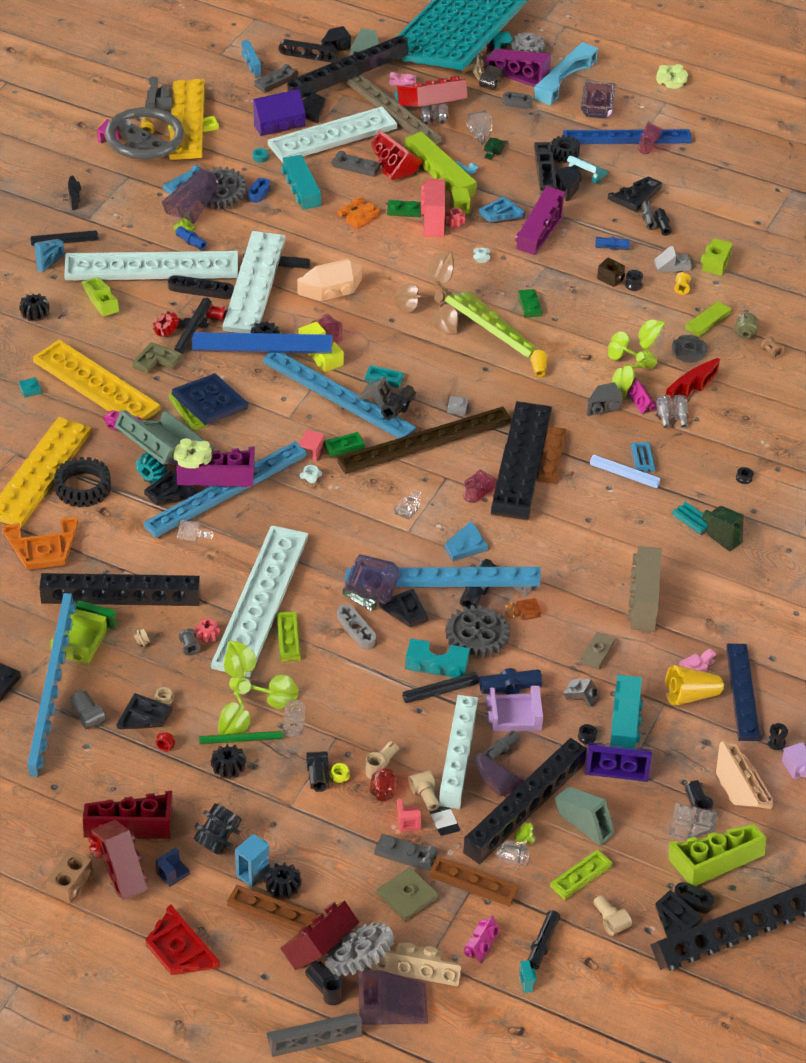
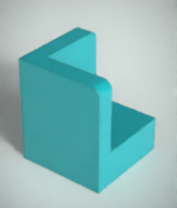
M509 31L499 32L490 41L492 51L495 48L500 49V47L508 46L512 42Z

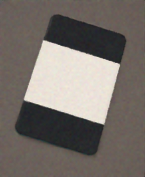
M439 806L438 809L429 811L441 836L460 831L449 807Z

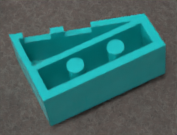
M617 675L610 745L635 748V744L640 743L641 731L637 730V727H641L642 715H639V711L642 712L643 699H640L642 677Z

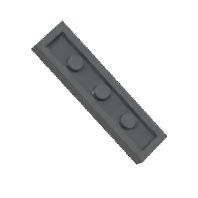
M356 1013L267 1032V1041L271 1055L275 1057L362 1037L361 1017L357 1016Z

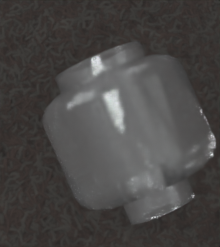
M506 840L502 846L498 847L496 856L502 867L521 870L529 863L530 850L527 849L525 843Z

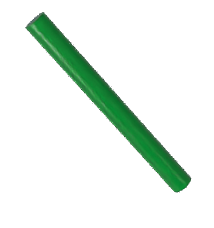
M282 731L207 735L199 736V743L213 744L283 739Z

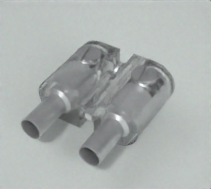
M446 103L421 106V120L427 126L429 123H433V120H437V123L440 122L441 125H444L448 120V105Z
M670 395L658 396L656 398L658 418L662 420L663 427L669 428V421H671V418H675V421L680 420L682 428H687L689 409L686 396L674 395V398H670Z

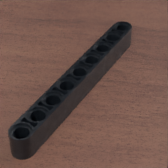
M405 36L394 37L291 79L287 82V91L299 89L301 98H304L402 58L408 54V39Z

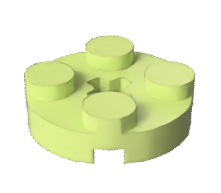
M680 64L674 66L661 65L657 71L656 80L660 85L662 83L666 84L667 88H681L684 83H687L688 73Z
M185 438L180 441V444L174 450V460H177L178 465L185 468H199V464L204 463V465H207L212 459V450L210 443L207 441H191Z

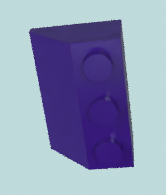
M299 89L253 99L254 127L260 136L305 126V109Z
M589 742L585 775L648 782L652 750Z

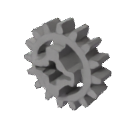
M524 32L523 35L518 33V36H514V39H512L511 46L512 50L542 53L545 48V40L542 39V36L537 37L538 34L533 35L532 32Z

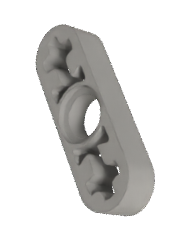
M350 605L338 607L337 620L362 649L369 650L374 648L376 645V634L358 612ZM360 625L361 628L353 629L351 626Z

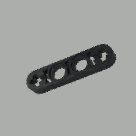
M289 39L282 40L278 47L279 52L283 55L324 62H334L338 56V50L335 47ZM297 47H302L305 52L298 51ZM316 49L320 54L316 55L312 50Z
M178 275L168 278V288L173 292L230 299L234 291V286L226 282Z

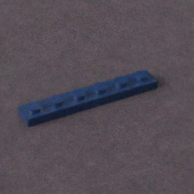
M727 643L726 653L738 741H759L760 732L747 644Z

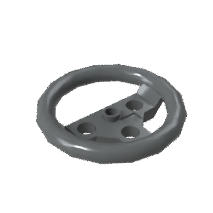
M140 107L128 109L115 115L107 123L104 135L108 145L118 154L131 159L149 160L161 158L174 152L182 144L185 131L181 121L170 112L158 108ZM149 117L165 121L173 127L175 132L174 138L167 143L133 125L130 119ZM116 128L118 129L121 137L127 140L125 144L120 143L116 139Z

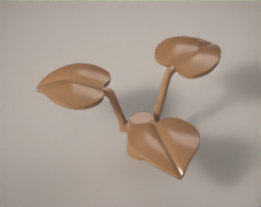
M452 252L436 255L429 263V274L431 277L436 278L435 282L442 290H438L434 296L418 295L419 288L417 285L405 283L397 289L394 296L395 303L404 312H413L419 305L418 298L435 299L441 305L438 307L439 310L433 313L432 321L435 328L446 334L458 333V311L445 301L447 296L453 293L441 284L447 283L453 275L454 259Z

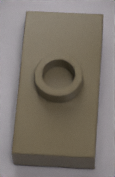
M596 632L583 653L580 663L599 670L613 647L615 639Z

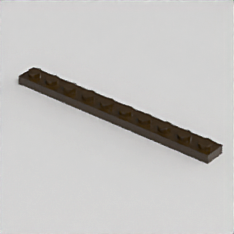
M502 406L339 456L337 462L343 472L348 474L511 423V416Z

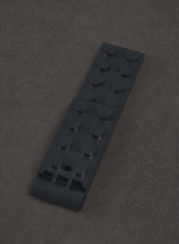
M516 401L493 496L491 515L529 520L552 406Z

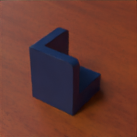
M177 848L156 860V873L169 887L190 874V870L180 861V852Z

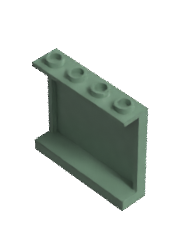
M121 410L114 425L115 428L162 464H177V460H174V450L182 439L206 441L166 410L163 411L160 420H138L128 411ZM210 444V448L213 452L215 447Z

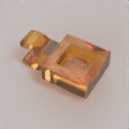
M535 598L520 600L516 604H506L508 611H505L507 619L518 616L522 620L541 617V610Z

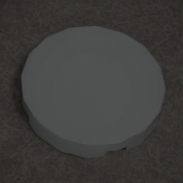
M681 335L677 340L673 341L671 351L677 359L683 362H698L706 356L707 345L703 340H699L697 336Z

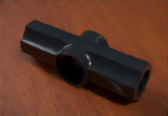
M407 385L402 387L397 393L392 392L390 394L388 402L381 408V414L384 419L390 421L400 412L405 413L409 404L416 397L414 388Z
M485 559L480 561L477 567H496V565L493 564L492 560ZM466 587L460 599V605L467 607V609H471V605L476 608L482 595L485 596L489 587Z

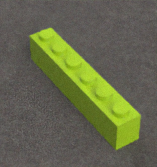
M422 131L405 137L404 147L422 160L420 165L434 179H445V188L450 193L451 189L467 188L470 197L476 195L477 182Z

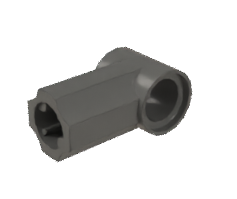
M162 85L158 88L156 108L171 112L172 88L168 85Z
M78 690L74 692L73 696L70 697L71 703L78 712L80 721L85 729L105 722L106 719L99 704L95 705L87 691Z

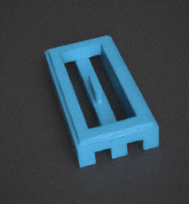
M649 442L631 443L630 448L635 469L643 470L645 473L648 470L655 472V464ZM636 447H638L642 465H640ZM642 447H645L649 465H646V460Z

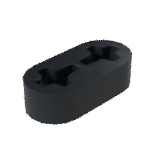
M680 882L675 886L674 893L695 911L708 913L712 910L714 896L710 892L686 882Z

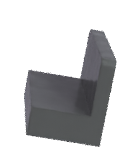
M384 376L367 384L358 398L361 401L373 396L380 408L387 403L393 390Z

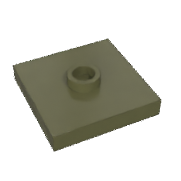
M411 867L377 889V895L405 922L436 901L439 896Z

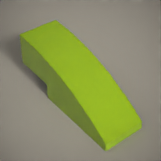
M95 277L82 281L88 297L103 317L120 312L117 298L111 294L110 287L100 278Z

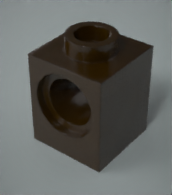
M608 257L598 265L597 279L615 287L624 280L625 265Z

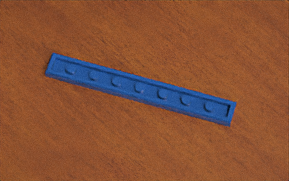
M690 129L563 130L565 137L567 135L570 138L575 137V140L578 139L580 144L691 143L692 141Z
M194 332L192 341L193 351L332 354L333 335Z

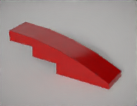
M715 358L691 369L666 389L665 398L668 400L667 404L671 406L679 396L686 399L694 389L701 392L718 373L720 359Z

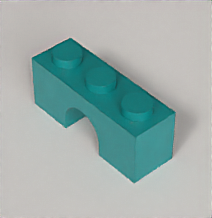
M410 638L406 653L405 669L452 678L466 675L470 648L450 645L446 654L435 655L430 651V641Z

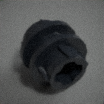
M214 803L210 811H203V814L209 817L204 826L196 823L194 826L198 831L193 839L208 850L221 855L226 846L229 848L233 846L232 843L227 841L231 833L234 832L237 835L241 833L237 828L242 819L222 805Z

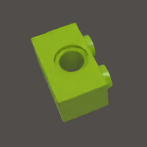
M713 238L711 244H707L706 254L703 253L702 271L722 276L731 257L733 243Z

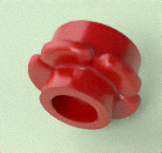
M163 732L157 735L156 746L160 750L169 751L171 748H174L176 741L171 733Z

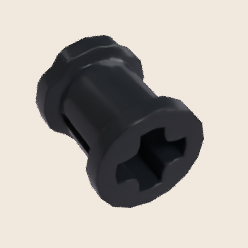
M781 723L772 724L769 731L771 736L768 737L767 744L773 750H782L786 744L785 738L788 735V729Z

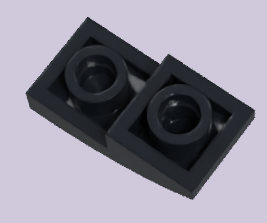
M70 176L68 181L69 203L72 211L79 209V191H81L80 182L76 181L74 176Z

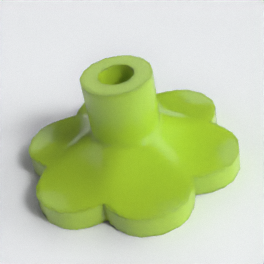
M185 218L173 226L175 231L179 226L184 227L190 232L195 229V226Z
M524 823L516 832V839L514 841L516 846H524L526 842L532 844L535 841V836L532 835L534 826L532 823Z

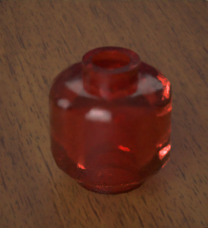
M378 769L371 776L369 788L371 795L381 802H386L388 799L395 797L398 777L390 769Z

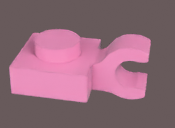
M391 72L390 78H394V80L390 79L389 85L402 86L416 83L417 75L401 74L400 77L397 73Z
M708 649L701 657L694 654L680 661L679 665L707 672L708 665L715 662L712 657L716 653L712 649Z

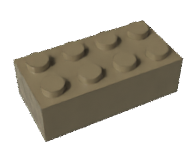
M638 546L637 554H633L632 565L636 566L631 568L630 578L634 579V581L630 582L629 592L633 593V595L629 596L628 607L632 609L628 610L627 621H631L632 630L651 632L655 630L659 603L662 548Z

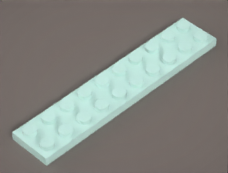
M237 251L66 253L64 277L65 280L72 281L88 280L95 277L101 280L168 279L174 275L199 279L238 278Z
M271 525L212 660L211 669L225 672L224 657L229 641H237L248 646L254 652L257 662L308 540V533ZM253 670L246 672V677H250Z

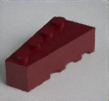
M172 790L165 791L164 795L155 796L154 793L146 794L145 798L133 799V796L124 797L119 802L105 800L84 804V838L93 836L91 829L98 827L100 824L103 825L116 820L128 830H132L135 838L170 839L173 813Z

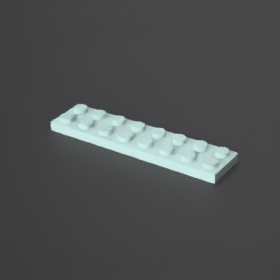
M378 107L269 139L268 146L283 163V158L296 155L304 157L375 136L379 130L389 132L397 129V123L383 107Z
M252 231L223 323V331L250 333L254 323L260 324V321H262L285 244V235Z

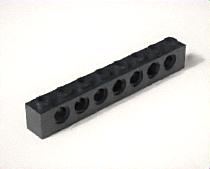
M41 573L39 586L41 604H62L64 593L72 594L73 602H76V604L78 601L95 605L199 606L200 576Z
M570 737L464 837L463 853L478 864H481L585 765L587 748Z
M806 883L650 944L660 970L668 967L669 971L681 967L680 962L686 959L688 963L701 959L699 954L707 952L708 956L719 952V946L726 944L727 948L739 944V938L745 937L746 940L758 936L757 931L764 929L765 933L774 930L779 922H783L784 925L796 921L795 916L799 914L802 915V918L806 917ZM791 900L795 902L796 910L792 908ZM772 907L776 909L777 917L772 914ZM753 915L757 916L759 920L758 925L754 923ZM734 922L739 925V932L734 929ZM715 930L719 931L721 935L720 940L715 937ZM696 937L701 940V948L695 943ZM676 945L682 948V955L676 952Z

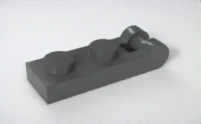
M284 64L281 69L255 80L254 86L263 93H266L296 78L298 71L292 69L290 65Z
M150 77L149 85L151 87L147 90L145 107L156 108L158 78Z
M341 150L337 152L336 157L331 162L336 168L372 177L376 175L380 168V162L347 155Z
M381 834L374 851L376 856L426 871L431 870L434 864L433 859H436L439 853L438 849L434 846L425 847L385 834Z

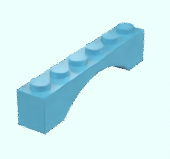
M584 42L580 43L547 76H544L535 85L534 99L551 106L559 98L560 82L573 72L590 68L597 61L598 48Z

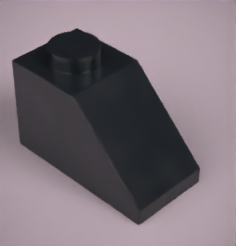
M575 166L556 169V185L559 190L565 192V201H569L579 189V182L582 180L581 173L577 171Z

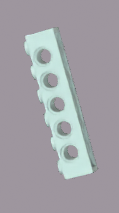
M457 695L440 788L439 806L460 809L477 715L478 697Z

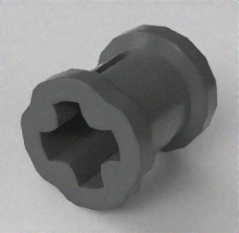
M186 629L179 633L178 637L180 642L183 643V653L185 655L197 654L201 647L199 642L196 641L195 631L193 629Z

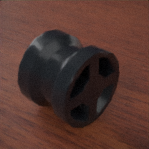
M638 270L628 271L626 273L625 287L630 291L640 290L642 288L643 273Z

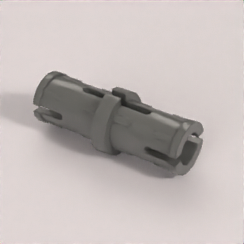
M645 201L641 204L642 218L646 222V228L650 230L651 226V230H654L657 227L655 221L656 214L652 210L651 202L648 201L647 206Z
M511 730L503 738H498L492 747L483 752L486 761L492 763L500 755L509 752L510 747L520 741V735L518 732L515 731L514 733V730Z

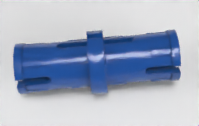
M182 226L176 229V236L185 240L188 245H193L201 251L206 248L207 241L198 237L195 232H190Z
M596 237V248L629 250L630 239Z

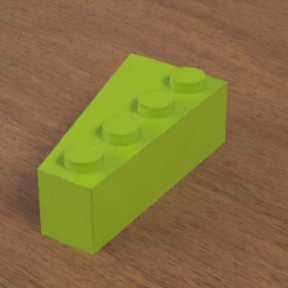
M754 824L728 829L727 833L723 834L709 833L708 837L696 839V837H691L682 843L673 841L669 842V861L689 884L698 886L765 856L766 837Z

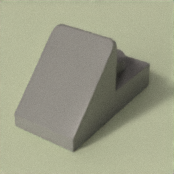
M673 245L654 259L658 273L691 270L688 254L676 255Z

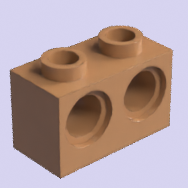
M68 850L45 881L47 894L70 904L74 897L79 896L86 881H90L93 876L92 859Z

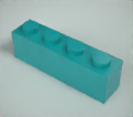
M296 155L283 158L281 173L285 175L286 183L290 185L291 193L295 195L296 203L300 204L302 210L321 207V191L303 156Z

